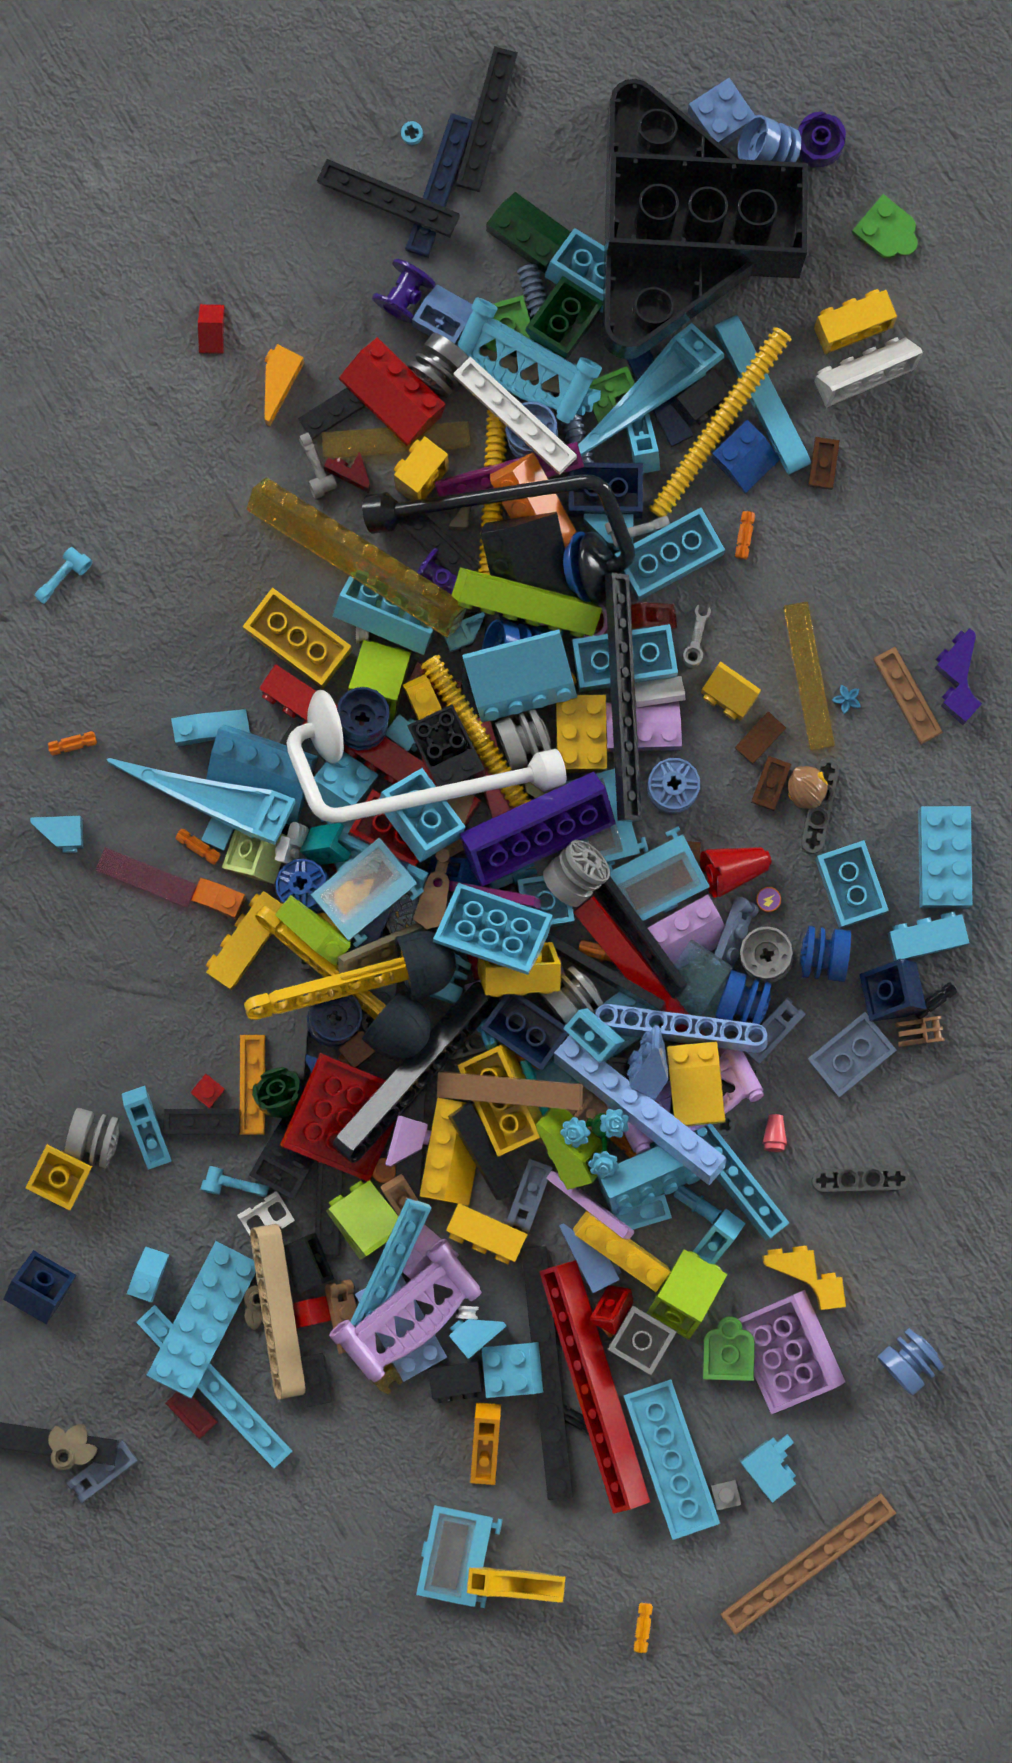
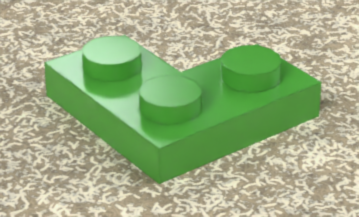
M628 366L592 381L589 388L601 391L600 400L593 403L592 408L598 424L617 404L615 399L624 396L635 384Z

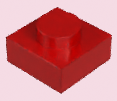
M205 1074L190 1093L208 1108H211L226 1089L209 1075Z

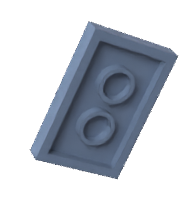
M864 1012L807 1060L839 1098L892 1055L896 1049L876 1024L869 1021L867 1013Z

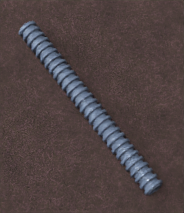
M528 264L517 270V274L521 276L519 281L523 283L521 288L525 290L523 295L527 297L525 302L529 304L527 309L531 311L529 314L530 318L534 317L547 298L546 294L543 293L545 289L541 286L543 282L542 279H539L540 272H537L538 265ZM552 393L554 397L559 396L557 393ZM578 414L575 415L570 423L561 422V426L564 427L563 433L567 435L565 440L569 442L568 444L574 442L579 444L586 436V431H583L584 424H581L582 417ZM587 452L581 456L583 462L595 463L594 460H591L593 457L592 453Z

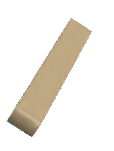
M278 1224L255 1227L250 1231V1239L274 1393L279 1400L304 1395L305 1382L281 1230Z

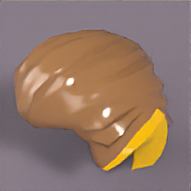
M798 766L794 769L788 781V796L798 808L814 809L820 806L828 789V783L823 777V772L810 766Z

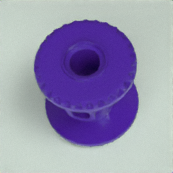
M395 259L392 264L401 273L395 282L397 287H392L387 297L374 293L372 299L390 315L404 322L412 323L414 315L407 310L408 305H415L419 302L422 294L419 291L420 285L434 289L436 283L418 267L404 260Z
M434 548L418 569L410 589L415 591L422 582L449 598L444 610L449 613L458 603L451 596L457 576L434 563L439 553V550Z

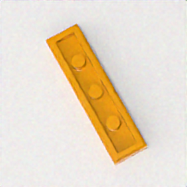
M240 1035V1135H265V1113L258 1108L252 1095L254 1084H258L261 1080L260 1076L265 1072V1035Z

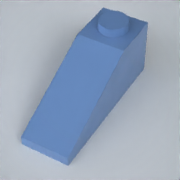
M564 1223L559 1225L592 1293L620 1280L618 1275L622 1272L617 1264L577 1237L574 1231Z

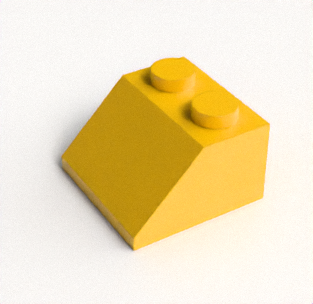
M720 661L702 688L701 693L704 695L703 699L712 706L719 705L725 709L723 713L734 721L738 718L741 721L758 698L761 689Z
M47 1144L27 1183L26 1189L71 1210L87 1180L92 1166Z

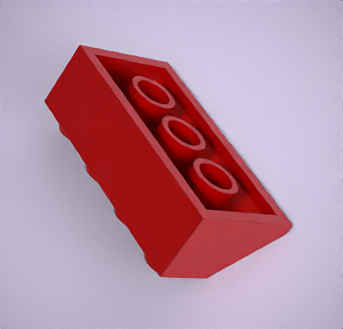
M378 337L357 354L339 377V380L406 446L441 419L446 406Z

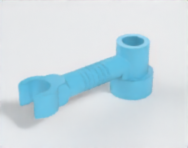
M70 547L63 555V559L66 562L47 583L37 590L34 596L41 603H46L54 589L71 570H74L81 576L90 568L93 561L85 554L81 555L73 547Z
M209 1166L206 1180L202 1181L200 1189L207 1193L220 1195L222 1185L267 1197L269 1186L234 1179L223 1175V1169Z

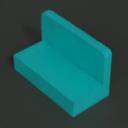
M342 823L311 827L299 852L318 865L347 861L351 853L337 842L345 826Z

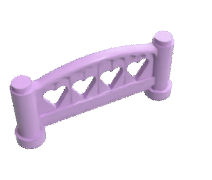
M718 1048L721 1056L719 1057L721 1079L735 1086L734 1092H726L725 1096H723L725 1114L745 1098L751 1102L761 1099L764 1096L763 1088L743 1051ZM670 1081L665 1084L654 1100L669 1113L672 1103ZM627 1122L629 1130L624 1132L632 1150L637 1155L650 1150V1143L654 1141L630 1122ZM708 1124L687 1127L692 1131H696Z
M446 1239L438 1241L427 1251L426 1255L432 1261L431 1264L354 1327L349 1320H345L330 1332L329 1336L335 1344H340L369 1380L373 1382L380 1380L385 1374L383 1371L385 1365L408 1355L422 1346L447 1323L464 1299L468 1298L469 1301H473L481 1294L480 1286L451 1251L452 1246ZM434 1283L452 1289V1296L445 1298L441 1305H437L434 1300ZM414 1299L433 1306L432 1313L425 1314V1318L422 1321H417L415 1318ZM394 1316L411 1320L414 1323V1327L409 1331L406 1330L403 1337H397ZM375 1332L391 1336L395 1340L394 1344L387 1347L384 1353H378L376 1350Z

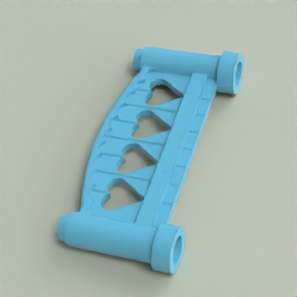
M476 297L471 306L473 311L456 345L475 360L509 393L525 401L539 402L548 408L555 409L558 413L556 417L559 420L570 423L574 419L593 379L598 378L602 367L583 357H580L577 365L569 362L493 318L498 308L489 301ZM496 338L497 359L491 361L488 356L481 355L480 348ZM514 351H517L518 371L516 373H512L509 368L501 366V359ZM535 363L538 364L539 383L537 385H533L530 380H524L521 376L523 370ZM556 375L559 378L560 394L558 397H554L551 392H545L542 389L543 383Z

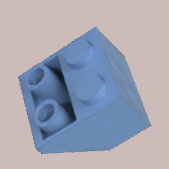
M436 285L423 300L413 317V327L428 336H431L433 332L438 333L456 345L473 311L471 308L472 304L445 288Z
M654 1025L650 1032H645L640 1042L641 1047L638 1051L634 1050L628 1060L630 1068L627 1073L629 1076V1086L654 1100L668 1081V1055L660 1027Z

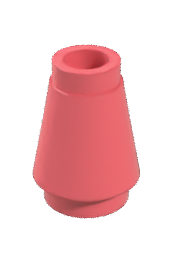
M768 1115L762 1142L765 1145V1151H784L787 1140L783 1115Z

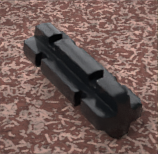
M951 982L944 985L941 991H936L925 1000L926 1010L914 1015L918 1019H922L928 1015V1012H932L947 1001L946 998L954 996L957 993L954 985Z
M563 1404L565 1422L579 1430H586L584 1433L588 1434L583 1414L572 1408L569 1410Z

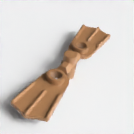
M474 794L446 800L464 825L474 799ZM453 844L436 853L438 861L435 872L431 873L426 880L424 892L421 894L413 917L415 922L421 924L427 930L439 927L446 911L449 879L445 873L451 859L450 854ZM436 879L443 881L440 887H435L433 883Z

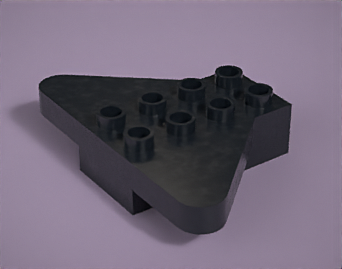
M628 79L617 84L611 94L607 120L602 338L607 350L614 356L622 359H634L641 356L750 276L799 279L807 255L808 163L737 159L647 82L638 79Z

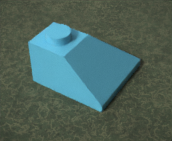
M460 1319L450 1327L452 1333L449 1336L469 1359L507 1325L499 1321L468 1319L464 1322Z

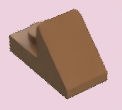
M402 1174L380 1186L398 1216L407 1198L419 1201Z

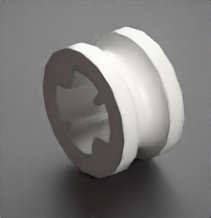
M356 627V643H360L363 640L369 641V632Z
M459 1306V1313L456 1315V1318L478 1320V1316L475 1313L479 1307Z

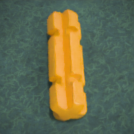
M649 1603L639 1604L638 1613L640 1616L637 1617L635 1633L637 1640L634 1641V1651L637 1653H646L648 1649L647 1639H649L651 1618L649 1617L652 1615L653 1608L652 1604Z

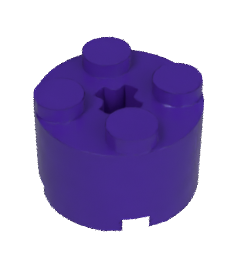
M814 112L806 116L798 128L801 136L799 157L803 162L808 163L809 167L829 166L842 153L846 137L844 125L839 118L826 114V112ZM816 137H819L820 140H825L824 142L816 141Z

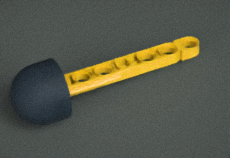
M263 906L255 915L256 920L265 929L274 934L284 945L324 978L339 974V966L337 964L333 965L315 952L285 925L270 908ZM401 990L387 1005L370 991L353 994L362 1010L374 1019L363 1035L362 1040L377 1053L389 1059L403 1060L415 1056L425 1047L431 1032L429 1015L416 999L411 1000L410 995L405 990Z
M428 931L410 933L395 937L397 959L279 989L270 994L264 993L253 996L245 1001L244 1008L249 1019L258 1020L273 1016L272 1014L285 1013L402 981L405 982L411 1000L420 999L441 991L449 984L456 969L455 954L452 948L433 942L436 933Z

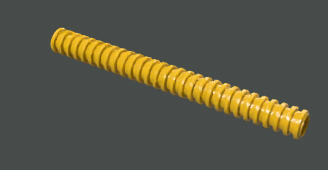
M773 327V333H769V339L763 342L765 345L759 347V353H755L756 358L750 360L751 365H747L746 372L741 373L742 378H738L737 385L734 384L732 386L734 388L733 391L728 392V398L725 397L723 399L725 402L723 404L720 403V409L715 411L716 415L714 417L711 416L710 419L712 421L710 423L707 422L706 429H702L701 432L703 434L697 436L698 441L693 442V448L688 449L689 454H685L684 461L681 460L679 462L681 464L680 467H676L675 474L672 473L670 475L672 477L671 480L666 481V487L663 486V491L657 494L659 497L657 499L654 498L653 505H649L648 508L660 518L672 512V507H676L677 504L675 502L677 500L680 501L681 494H685L684 489L690 487L689 482H693L694 475L699 474L698 469H702L703 462L706 463L708 461L706 459L707 456L712 455V449L715 450V445L721 442L719 439L725 436V431H729L730 428L728 426L730 424L733 425L734 418H738L737 413L743 411L742 406L747 405V399L752 398L751 393H755L756 386L759 387L761 385L759 383L760 380L765 379V373L768 374L770 372L768 369L770 367L773 368V362L778 360L777 356L782 355L783 352L781 350L783 348L786 349L787 342H791L792 339L786 332L778 327Z
M487 410L489 417L486 419L489 425H486V430H488L486 437L488 440L485 441V445H487L485 452L487 455L484 456V459L487 462L484 463V467L503 463L506 461L504 454L507 452V449L504 448V446H507V441H505L507 438L505 433L506 425L490 410ZM502 502L484 504L481 528H483L485 523L503 520L501 516L503 514V509H501L503 506ZM481 538L480 543H482V546L479 548L482 551L479 554V558H481L479 566L481 568L478 569V572L490 575Z
M435 655L422 663L421 669L426 670L425 675H429V681L435 684L433 687L438 689L439 692L437 694L439 696L442 695L443 698L441 700L447 703L446 707L453 705L473 747L476 749V753L481 756L479 758L480 761H484L483 766L485 768L488 767V774L494 775L509 772L512 768L510 766L507 767V760L502 759L503 754L498 753L499 748L493 745L495 742L490 740L491 735L486 734L485 731L487 729L481 726L482 721L477 720L478 715H474L473 707L470 708L468 706L470 702L465 701L464 698L466 696L464 694L461 695V688L456 687L457 682H453V676L447 673L449 670L444 668V662H440V655ZM514 785L501 788L500 790L501 794H505L504 799L509 800L510 803L508 805L510 807L516 808L531 801V799L528 800L527 798L528 793L523 792V786Z

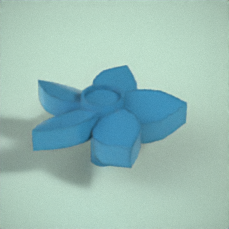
M841 685V695L834 697L832 701L836 704H842L841 710L843 714L849 710L850 706L861 708L859 701L855 699L859 694V689H852L849 692L845 686Z

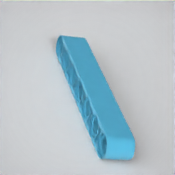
M734 315L714 325V330L738 378L741 379V373L746 372V366L751 365L750 360L756 358L755 353L757 352L737 315ZM765 373V379L760 380L759 383L761 385L759 387L756 386V392L751 393L752 398L749 400L786 472L792 474L810 465L811 459L768 374Z

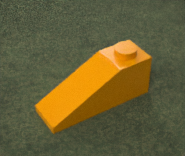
M279 344L276 345L274 350H269L264 360L267 363L264 419L268 426H271L304 365V358Z
M476 1402L470 1483L495 1485L501 1404Z

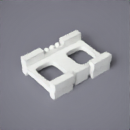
M277 1191L264 1198L265 1202H261L253 1209L248 1208L237 1215L249 1235L251 1230L247 1225V1220L255 1215L261 1218L265 1226L278 1224L282 1229L295 1221ZM276 1202H280L286 1211V1216L278 1221H274L268 1212V1208Z

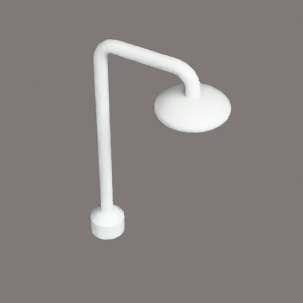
M318 690L314 693L308 707V723L296 727L289 734L287 740L288 754L310 809L314 815L331 823L346 822L531 782L543 792L555 790L566 784V770L562 756L557 749L535 753L527 768L332 808L327 806L321 797L301 745L305 739L311 738L317 752L328 763H337L342 758L343 731L339 713L329 693L324 690Z

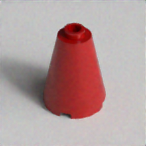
M762 847L707 849L700 853V868L702 872H706L707 882L710 886L707 890L714 898L722 897L769 870V865L772 864L770 853Z

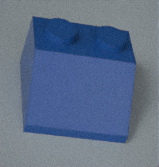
M746 420L712 453L711 460L746 494L780 458L765 436Z

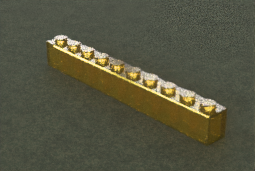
M265 477L252 488L246 509L250 513L448 638L461 626L467 608L459 606L458 601L444 589L269 478Z

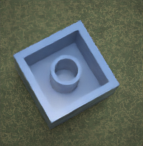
M730 78L689 103L687 111L692 120L722 146L741 135L745 125L755 116Z

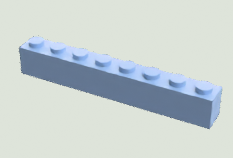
M569 1035L554 1052V1063L580 1084H583L585 1088L613 1110L622 1109L623 1115L629 1117L628 1122L705 1183L710 1185L725 1168L726 1157L649 1096L630 1087L629 1081L606 1062L597 1061L573 1037Z

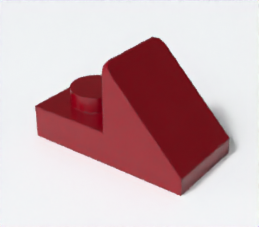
M360 452L351 468L348 467L349 464L340 458L336 457L333 460L328 457L324 465L326 472L369 493L370 483Z

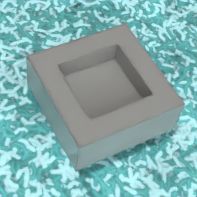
M736 1480L711 1485L716 1510L741 1505Z

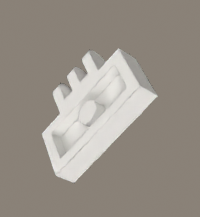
M297 822L290 824L287 837L281 836L280 841L276 845L275 860L287 864L296 859H307V857L299 852L309 832L307 826Z

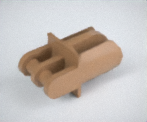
M941 1016L896 1022V1028L919 1025L920 1029L898 1032V1037L921 1035V1039L898 1042V1046L904 1047L945 1041V1038H942L941 1030H943L939 1022ZM932 1021L933 1028L926 1029L925 1022ZM927 1032H934V1039L928 1040Z

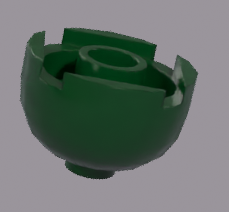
M284 1067L273 1068L264 1072L260 1076L261 1080L256 1085L255 1083L253 1086L252 1095L258 1108L267 1116L274 1118H285L294 1114L304 1091L297 1073L288 1071Z

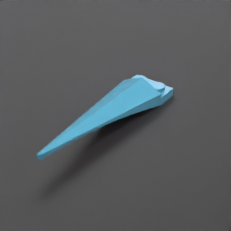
M694 324L688 325L670 340L631 389L578 444L581 456L706 376V372L724 359V353Z
M112 758L107 759L110 765L237 831L276 845L296 803L294 798L273 790L211 781Z

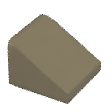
M470 507L460 509L449 524V531H468Z

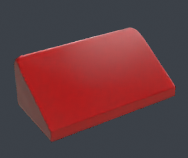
M608 1285L590 1317V1322L616 1335L633 1305L631 1289Z

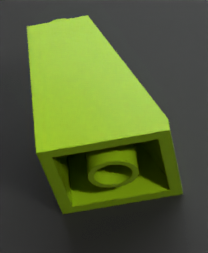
M363 640L348 691L356 687H368L377 690L384 696L389 705L388 725L390 726L396 717L403 684L405 683L409 668L411 652L398 647L393 648L381 645L375 641Z
M361 1180L349 1188L351 1193L343 1198L340 1194L329 1202L331 1207L326 1210L359 1260L368 1256L388 1241L399 1217L370 1180L365 1184Z
M684 1249L646 1314L689 1340L701 1324L727 1274L717 1265L709 1264L702 1260L698 1254Z

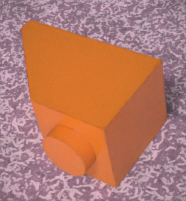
M200 878L191 901L237 920L246 896L224 885Z

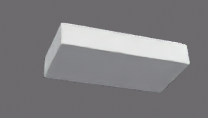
M682 677L635 683L636 706L644 707L686 700Z

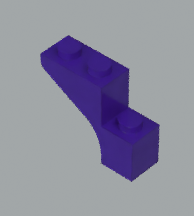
M970 628L966 633L961 630L952 640L955 645L951 650L947 651L944 649L935 659L939 662L935 669L957 687L954 689L951 686L942 696L945 701L941 707L962 725L966 723L982 704L972 694L967 681L976 639L975 632Z

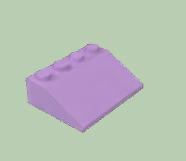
M805 1290L738 1318L743 1329L748 1330L754 1336V1376L771 1414L835 1389L845 1383V1379Z

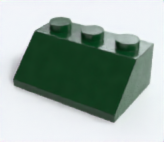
M514 192L507 198L486 223V231L531 264L538 265V269L543 273H546L550 261L571 233L517 192Z
M562 276L525 330L531 340L567 360L598 317L603 301Z

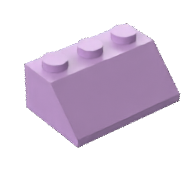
M679 701L644 707L636 706L638 751L681 750L682 733ZM606 703L607 752H614L611 703Z
M706 895L648 927V929L678 970L716 949L725 925L709 895Z

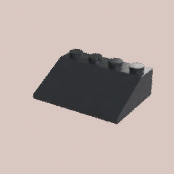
M557 512L484 524L481 537L490 575L576 597L575 593L570 589L564 574L563 558L565 546ZM499 612L500 620L513 623L525 622L526 620L519 617L516 621L503 617V613Z

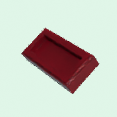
M176 1392L165 1403L199 1440L218 1423L194 1396L190 1399Z

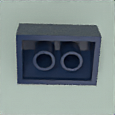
M583 462L584 467L569 471V476L594 475L600 477L613 490L622 514H633V518H642L643 463ZM583 489L568 492L569 517L584 518V514H606L598 494L594 491Z
M505 994L481 1027L482 1030L541 1071L554 1060V1052L569 1036L563 1029L565 1025L522 995Z

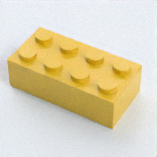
M273 587L242 626L244 632L321 689L325 688L353 651L350 644Z
M504 1044L457 1065L460 1073L526 1079L514 1051ZM473 1101L498 1157L540 1139L535 1125L542 1117L538 1106Z

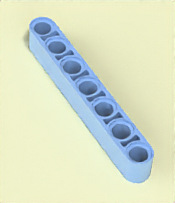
M603 1004L596 1011V1016L600 1020L606 1014L614 1017L612 1021L603 1023L619 1035L643 1037L646 1031L650 1032L652 1030V1027H650L652 1022L660 1021L663 1023L660 1031L664 1041L686 1044L717 1041L718 1048L759 1053L767 1046V1031L759 1024L612 1004ZM629 1018L639 1020L634 1026H629L625 1023ZM680 1024L688 1027L685 1032L681 1033L675 1030ZM703 1028L713 1030L712 1034L708 1036L700 1034V1031ZM729 1031H734L738 1034L734 1039H728L724 1035ZM754 1034H758L763 1039L755 1043L749 1038Z

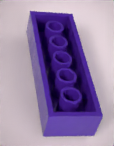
M591 772L459 835L470 870L481 886H484L566 848L574 840H583L611 827L616 822L606 787L595 772Z

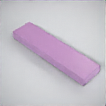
M551 1171L546 1179L620 1237L630 1240L634 1230L579 1187L567 1190L564 1183L560 1180L558 1172Z

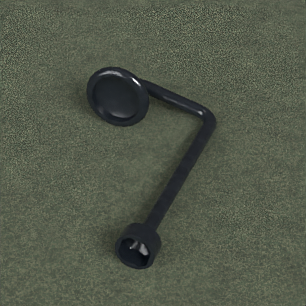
M594 475L569 476L400 503L388 492L366 495L363 500L362 512L366 528L371 534L393 531L401 517L589 489L598 494L620 549V555L614 558L607 542L598 533L587 532L582 537L579 545L578 565L581 582L590 601L596 605L605 604V574L626 570L633 563L635 557L634 544L614 492L607 482Z

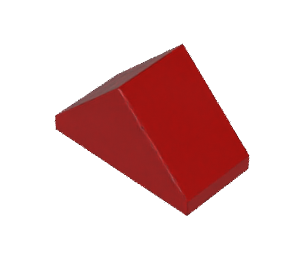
M200 304L198 316L199 353L224 354L225 305Z
M326 1296L292 1303L296 1328L331 1321Z

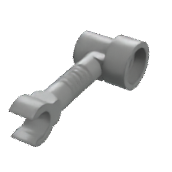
M305 433L299 436V441L317 477L308 481V485L314 499L325 496L326 492L336 489L337 484L332 474L326 475L315 451L309 433Z
M664 516L642 525L630 527L628 531L631 537H635L649 532H656L669 525L670 521L668 516ZM608 522L605 524L608 535H611L615 548H618L615 536Z
M699 605L695 608L694 616L696 621L690 646L683 653V662L688 668H695L702 661L703 652L700 649V643L705 622L710 617V607L705 616L699 615ZM694 657L696 660L690 661L688 658Z

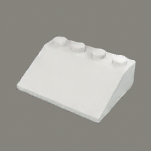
M896 337L887 341L885 347L878 350L876 347L864 351L862 353L863 356L857 359L849 357L841 361V365L832 369L829 366L818 371L814 382L827 408L915 370L923 354L922 349L907 338L899 340Z

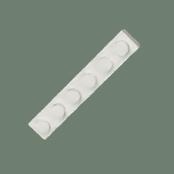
M471 357L453 373L455 379L559 475L577 458V455Z

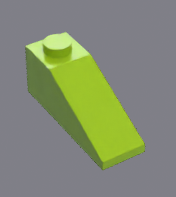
M292 895L287 898L275 914L315 952L333 965L338 963V956L345 954L350 948V940L348 941L341 931Z

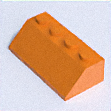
M534 452L490 474V481L494 488L549 480ZM557 494L502 502L511 519L557 512L565 548L570 543L571 537L577 532Z

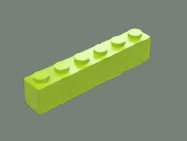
M461 567L451 595L458 601V605L464 608L480 607L482 612L494 615L495 611L503 613V617L516 621L519 617L526 619V623L534 626H539L542 623L548 625L547 628L554 631L558 629L560 632H562V629L570 630V634L584 638V635H594L602 608L593 602H584L580 598Z

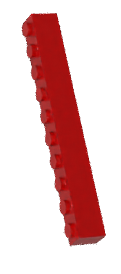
M275 664L259 687L260 691L264 693L262 698L272 705L276 702L284 707L282 709L284 713L293 719L297 715L304 720L302 724H307L308 707L316 690ZM360 721L359 725L364 726V722ZM386 737L378 746L369 750H355L343 743V747H345L343 751L354 759L357 756L365 761L363 765L375 773L377 770L384 773V779L392 785L421 768L429 776L424 762ZM475 796L465 826H467L481 805L480 799Z
M574 1260L541 1270L539 1273L613 1514L647 1504L650 1502L598 1329L594 1323L590 1322L592 1310L577 1261Z

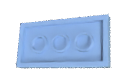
M400 1275L392 1295L406 1284L402 1275ZM366 1288L355 1294L359 1302ZM414 1299L415 1318L417 1321H422L425 1316ZM394 1316L397 1337H403L406 1330L409 1331L414 1327V1323L411 1320ZM376 1332L385 1350L394 1344L395 1340L393 1337ZM434 1335L422 1346L394 1361L393 1364L404 1382L447 1358Z

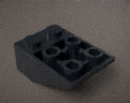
M453 705L407 725L428 774L436 787L485 777V769Z
M292 1114L281 1119L249 1176L295 1200L316 1160L280 1145L292 1119Z

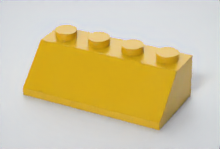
M437 1098L420 1197L469 1206L476 1164L448 1117L466 1104L465 1102ZM472 1104L473 1108L475 1109L476 1113L478 1114V1116H479V1118H480V1115H479V1113H478V1111H477V1109H476V1106H475L474 1104Z

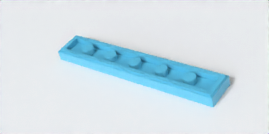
M407 1198L350 1321L354 1327L391 1297L430 1213L431 1207L429 1204Z

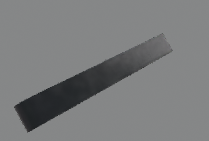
M481 982L472 984L431 1030L425 1047L415 1056L405 1059L336 1136L333 1148L351 1163L359 1161L480 1026L482 1021L495 1009L499 1002V997L485 995Z

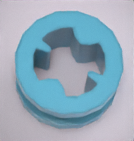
M414 121L405 123L401 129L403 141L409 145L420 143L423 138L421 125ZM409 128L419 131V134H415L416 138L411 139L410 136H405L406 132L409 133Z

